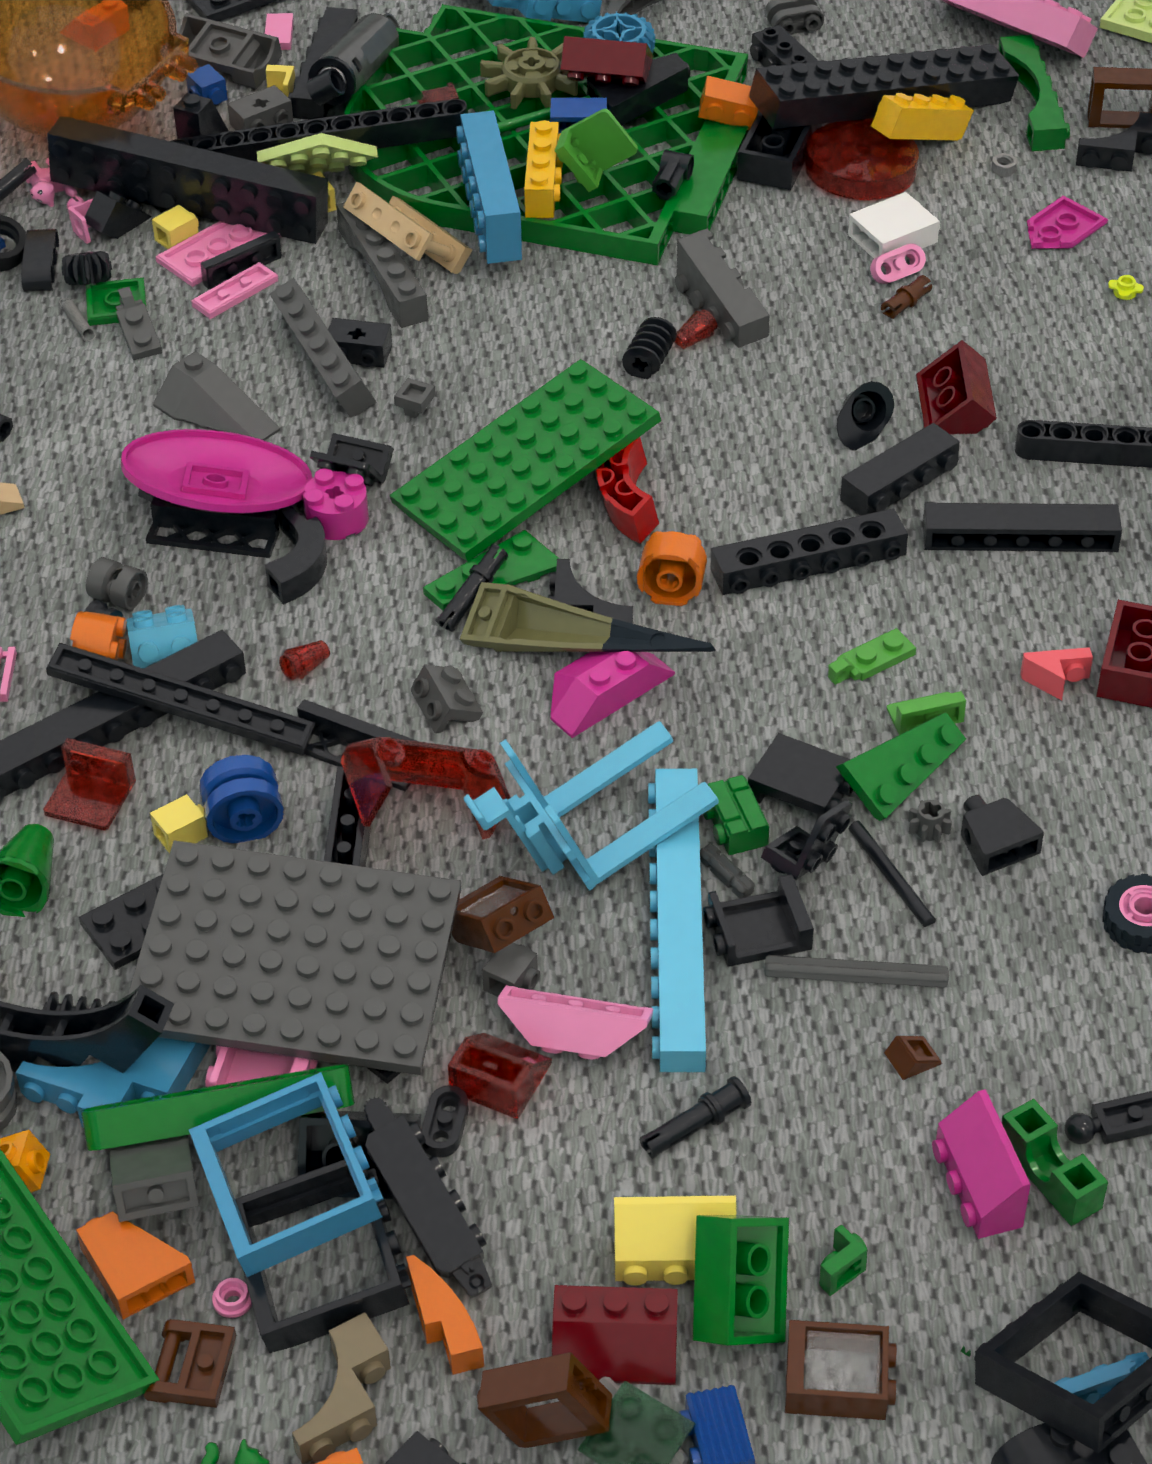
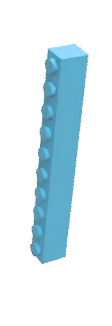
M697 768L655 769V783H648V804H655V809H649V817L698 785ZM697 817L649 849V857H656V863H649L650 885H657V891H650V912H657V919H650V941H658V947H651V969H658V976H651V999H659V1006H652V1029H659V1036H652V1059H660V1072H705L706 1068L699 817Z

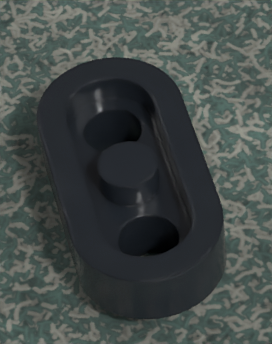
M453 1085L442 1086L436 1089L430 1097L421 1132L426 1139V1142L422 1144L423 1149L431 1156L447 1157L456 1152L460 1146L469 1112L468 1097L461 1088ZM447 1106H453L456 1108L454 1111L451 1112L443 1110ZM444 1137L447 1139L443 1142L435 1141L437 1138Z

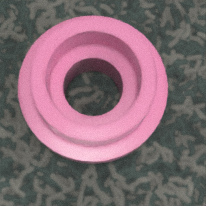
M228 1278L220 1282L212 1296L215 1311L226 1318L240 1317L247 1313L252 1306L247 1284L238 1278ZM231 1296H238L240 1298L235 1302H226Z

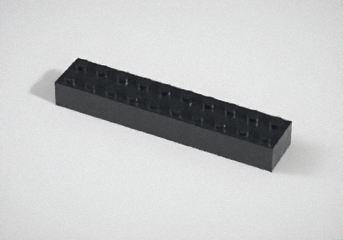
M984 44L981 46H962L951 49L914 51L902 54L892 53L882 56L843 58L832 61L821 60L812 63H794L782 66L771 65L769 67L756 68L749 97L772 129L874 118L883 95H896V93H902L907 96H914L917 93L926 97H932L933 94L944 98L955 95L966 101L965 105L968 107L1002 104L1011 101L1019 74L993 44Z
M60 116L47 133L50 178L52 182L94 192L100 191L109 195L110 191H113L126 199L130 198L136 202L165 209H171L180 205L198 217L225 221V223L231 225L242 224L245 227H251L252 230L265 233L275 231L280 233L281 237L314 244L317 243L328 224V178L65 116Z

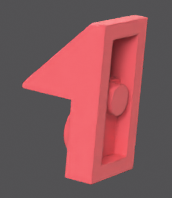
M1090 647L1023 653L1020 675L1026 682L1062 700L1065 680L1077 682L1090 677L1093 655Z

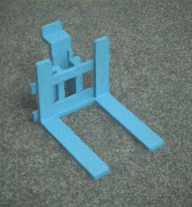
M660 721L642 731L546 796L541 794L516 753L505 739L500 742L510 758L505 765L525 795L519 798L516 794L508 800L506 798L503 800L495 787H493L475 800H472L469 794L464 797L466 805L483 830H488L506 818L541 871L549 868L554 875L564 868L562 862L568 859L589 891L719 803L717 796L708 784L702 782L587 859L584 857L560 820V817L671 744L673 738Z

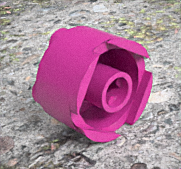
M328 468L316 471L315 477L309 480L304 487L303 504L306 520L317 517L323 526L325 539L327 540L346 539L348 535L354 533L356 535L361 532L369 520L367 491L363 477L359 474H347L343 471H332Z

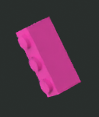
M986 1089L980 1090L938 1123L936 1140L932 1141V1149L938 1163L944 1162L947 1168L946 1180L948 1188L952 1195L958 1194L961 1199L962 1219L967 1227L973 1226L978 1239L1023 1227L1031 1185Z

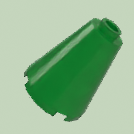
M39 824L25 825L0 849V914L25 917L23 911H37V914L42 911L48 901L54 837L46 827Z

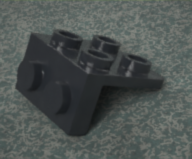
M333 433L327 454L311 451L310 458L317 463V468L319 469L328 468L332 471H343L347 474H359L363 477L364 484L372 487L374 482L383 484L386 480L394 448L385 444Z
M844 800L821 815L816 821L811 834L798 826L789 830L766 845L761 858L770 863L771 867L777 872L787 875L792 874L795 880L807 872L813 873L823 861L828 863L834 856L838 845L835 843L837 836L846 830L852 819V816L848 814L852 803Z

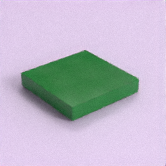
M144 278L85 284L87 319L90 326L119 323L115 306L121 305L118 289L130 287L134 301L141 299L147 309Z

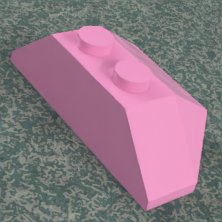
M507 985L498 996L497 1003L531 1046L541 1047L542 1051L553 1054L562 1053L563 1051L578 1053V1056L591 1060L608 1056L647 1028L653 1015V1008L522 989Z

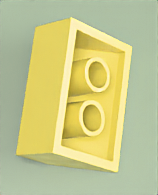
M736 1195L614 1197L615 1281H624L629 1285L637 1286L647 1281H665L671 1285H680L687 1282V1280H695L697 1215H736Z

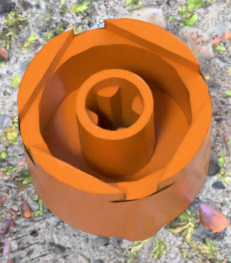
M657 531L650 536L642 551L637 573V584L642 593L645 591L651 596L650 600L655 604L683 606L687 604L688 600L699 595L707 564V556L700 538L696 535H687L675 531Z
M80 611L76 614L70 640H73L72 646L114 660L118 658L124 659L127 639H121V637H124L127 619L125 617Z

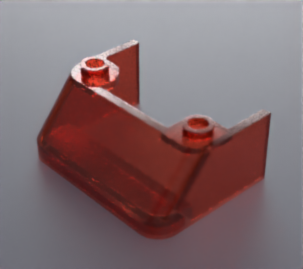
M376 737L348 744L340 759L362 824L370 827L393 787L391 781L460 789L464 791L465 796L469 794L472 800L495 787L503 800L511 798L497 762L490 752L483 749L463 748L391 737ZM474 817L482 840L490 838L499 822L488 830H483Z

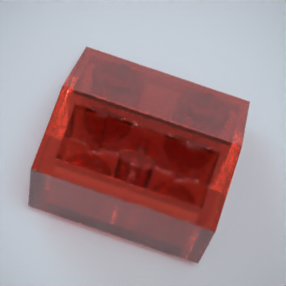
M487 1033L465 1037L448 1064L449 1085L464 1090L468 1100L519 1119L551 1066L552 1058Z

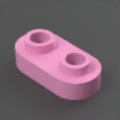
M907 244L884 253L872 261L870 266L871 275L876 282L888 284L914 274L924 267L926 261L925 253L916 244ZM905 256L910 260L909 265L905 261ZM881 266L885 267L886 274H883L881 271Z

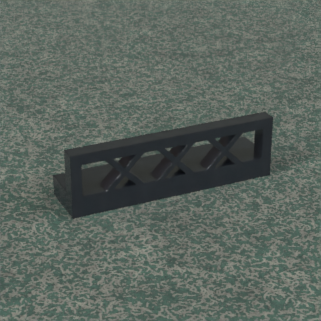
M153 497L150 504L153 522L146 536V543L270 558L280 533L277 511L242 514L207 512L183 507ZM160 527L172 528L176 532L167 537L157 536ZM197 531L204 532L206 537L199 540H190L186 535ZM230 535L235 536L237 540L230 544H223L217 539ZM256 539L268 540L265 548L251 547L249 542Z
M305 699L297 707L298 717L316 723L314 735L318 736L320 742L309 744L305 755L341 767H365L359 764L357 758L369 755L376 757L379 764L369 766L373 768V779L406 792L425 765L424 743ZM341 744L346 747L348 746L350 753L336 756L330 754L327 747ZM403 767L408 769L409 772L403 780L389 776L387 770Z

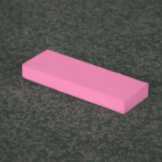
M258 262L191 300L192 307L209 319H212L277 282L278 275Z

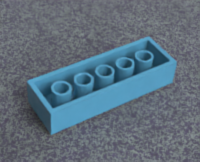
M493 110L460 114L461 126H456L458 144L460 143L457 157L459 167H461L462 181L465 184L467 201H469L471 218L474 221L475 235H478L479 252H485L487 264L522 260L521 212L495 112Z

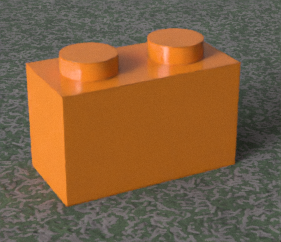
M707 76L700 98L698 118L732 126H749L748 130H750L759 110L749 97L751 86Z

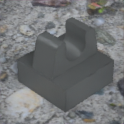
M407 378L394 395V404L404 409L405 416L417 418L419 413H423L436 395L435 385Z

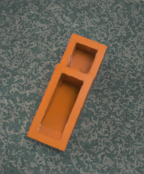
M415 1255L406 1256L407 1271L412 1283L411 1290L426 1343L429 1344L443 1340L452 1375L484 1367L483 1346L476 1327L463 1303L450 1286L431 1267Z

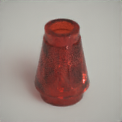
M705 309L695 311L677 331L675 344L685 349L713 336L714 330L717 329V322L714 316Z
M322 640L286 649L284 655L279 659L280 668L284 675L291 680L296 678L303 679L325 659L329 658L330 650Z

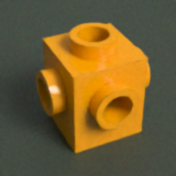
M30 1130L0 1138V1149L29 1191L32 1193L40 1190L50 1153Z

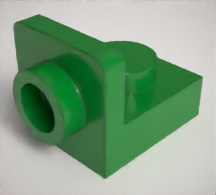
M839 1225L834 1229L833 1248L836 1251L828 1254L820 1265L819 1286L829 1296L866 1271L868 1249L859 1235L856 1233L851 1234L843 1225Z

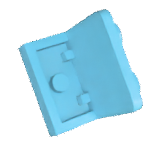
M184 605L170 606L165 608V612L152 614L151 610L137 611L132 614L133 617L127 619L133 665L143 669L198 642L192 609H185Z

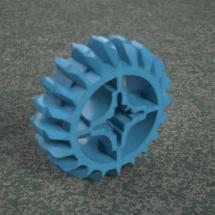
M617 11L615 14L605 13L603 17L596 16L595 20H590L583 32V38L647 43L652 54L655 48V34L651 23L646 22L644 17L638 18L637 14L629 15L627 12L619 14Z

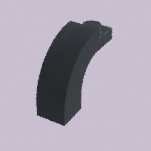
M291 505L278 509L280 528L295 547L285 556L265 564L267 586L283 605L310 591L322 578L327 566L325 533L321 522L317 517L306 520L305 516L302 513L298 514Z

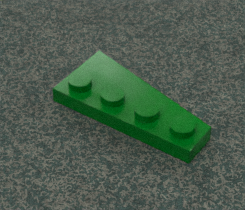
M523 530L498 544L500 548L494 559L502 549L507 552L508 558L494 574V581L492 583L513 586L525 581L529 583L538 580L540 576L556 572L557 559L560 558L530 533ZM486 552L424 586V595L443 611L470 576L469 571L471 567L478 565Z
M945 712L836 766V768L873 817L881 821L886 819L966 738Z

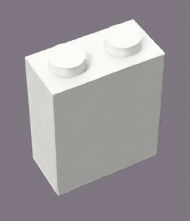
M907 192L850 213L848 235L875 259L884 253L907 244H916L923 249L938 243L940 221Z

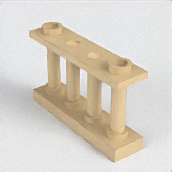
M356 182L343 206L414 259L420 261L425 253L454 274L461 272L472 252L471 248L400 198L392 196L388 203L359 182Z

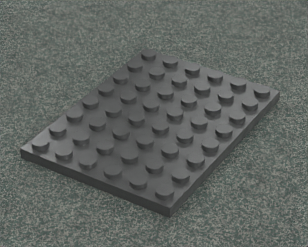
M174 840L128 995L140 985H143L174 1003L163 1032L159 1036L160 1038L421 1075L460 898L461 880Z

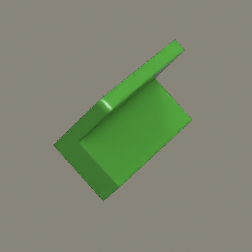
M962 691L955 693L943 692L888 704L887 711L900 735L945 712L955 724L964 722L967 700Z

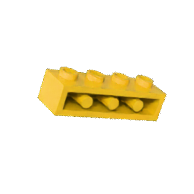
M902 93L883 95L871 127L889 139L958 141L963 138L974 110L965 105L966 101L955 95H950L949 98L933 94L932 97H926L917 93L914 96H907Z
M546 120L530 122L524 187L525 218H554L555 202H560L563 163L555 152L561 134L559 133V122H549Z

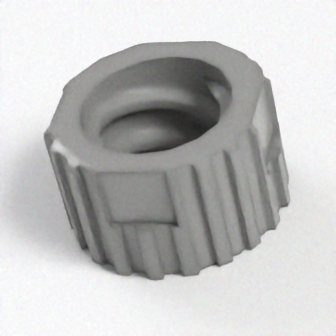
M1006 153L995 155L992 159V172L999 177L1011 176L1016 173L1017 158Z

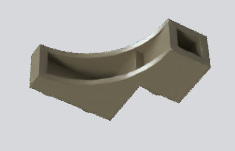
M366 1312L329 1330L331 1350L338 1364L337 1376L331 1394L319 1412L302 1427L292 1432L295 1453L302 1464L311 1460L318 1462L326 1459L334 1452L336 1447L349 1440L352 1442L363 1440L377 1426L375 1406L363 1388L362 1383L373 1384L379 1381L386 1374V1371L391 1369L389 1350Z

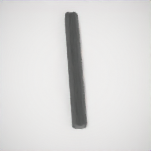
M768 955L765 959V975L767 977L941 988L947 987L949 980L948 967L942 965Z

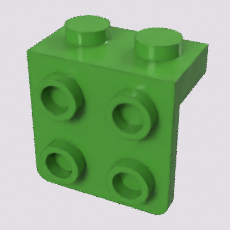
M601 109L562 130L555 148L559 160L568 166L577 182L582 184L588 192L598 188L604 170L635 155L638 150L636 143L608 109Z

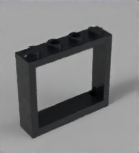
M344 1159L236 1198L235 1201L250 1240L254 1244L257 1240L253 1226L357 1190ZM376 1169L363 1170L366 1180L374 1177L379 1189H381L382 1186ZM385 1198L377 1202L382 1218L371 1222L389 1280L388 1282L278 1321L265 1270L249 1277L244 1272L260 1336L269 1353L291 1348L327 1335L329 1330L364 1312L371 1319L410 1304L405 1289L411 1287L412 1283L405 1263L397 1264L395 1255L401 1254L402 1251L395 1231L388 1232L385 1223L392 1219Z
M1078 1272L1065 1283L1059 1284L1052 1293L1040 1302L1033 1304L1026 1313L1014 1322L1007 1324L1000 1333L987 1343L985 1342L980 1345L975 1351L974 1357L975 1385L1099 1453L1152 1409V1357L1094 1404L1015 1363L1079 1312L1152 1349V1308Z

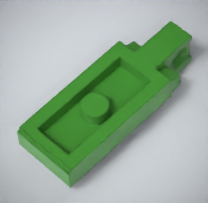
M895 628L840 655L836 661L828 665V678L835 685L850 677L854 680L860 679L863 681L916 655V647Z

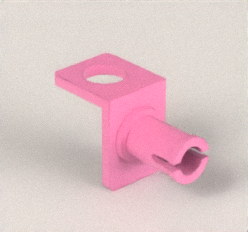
M75 196V200L70 198L67 203L72 228L76 235L88 244L91 242L88 228L91 226L87 225L85 215L93 198L84 201L81 197Z

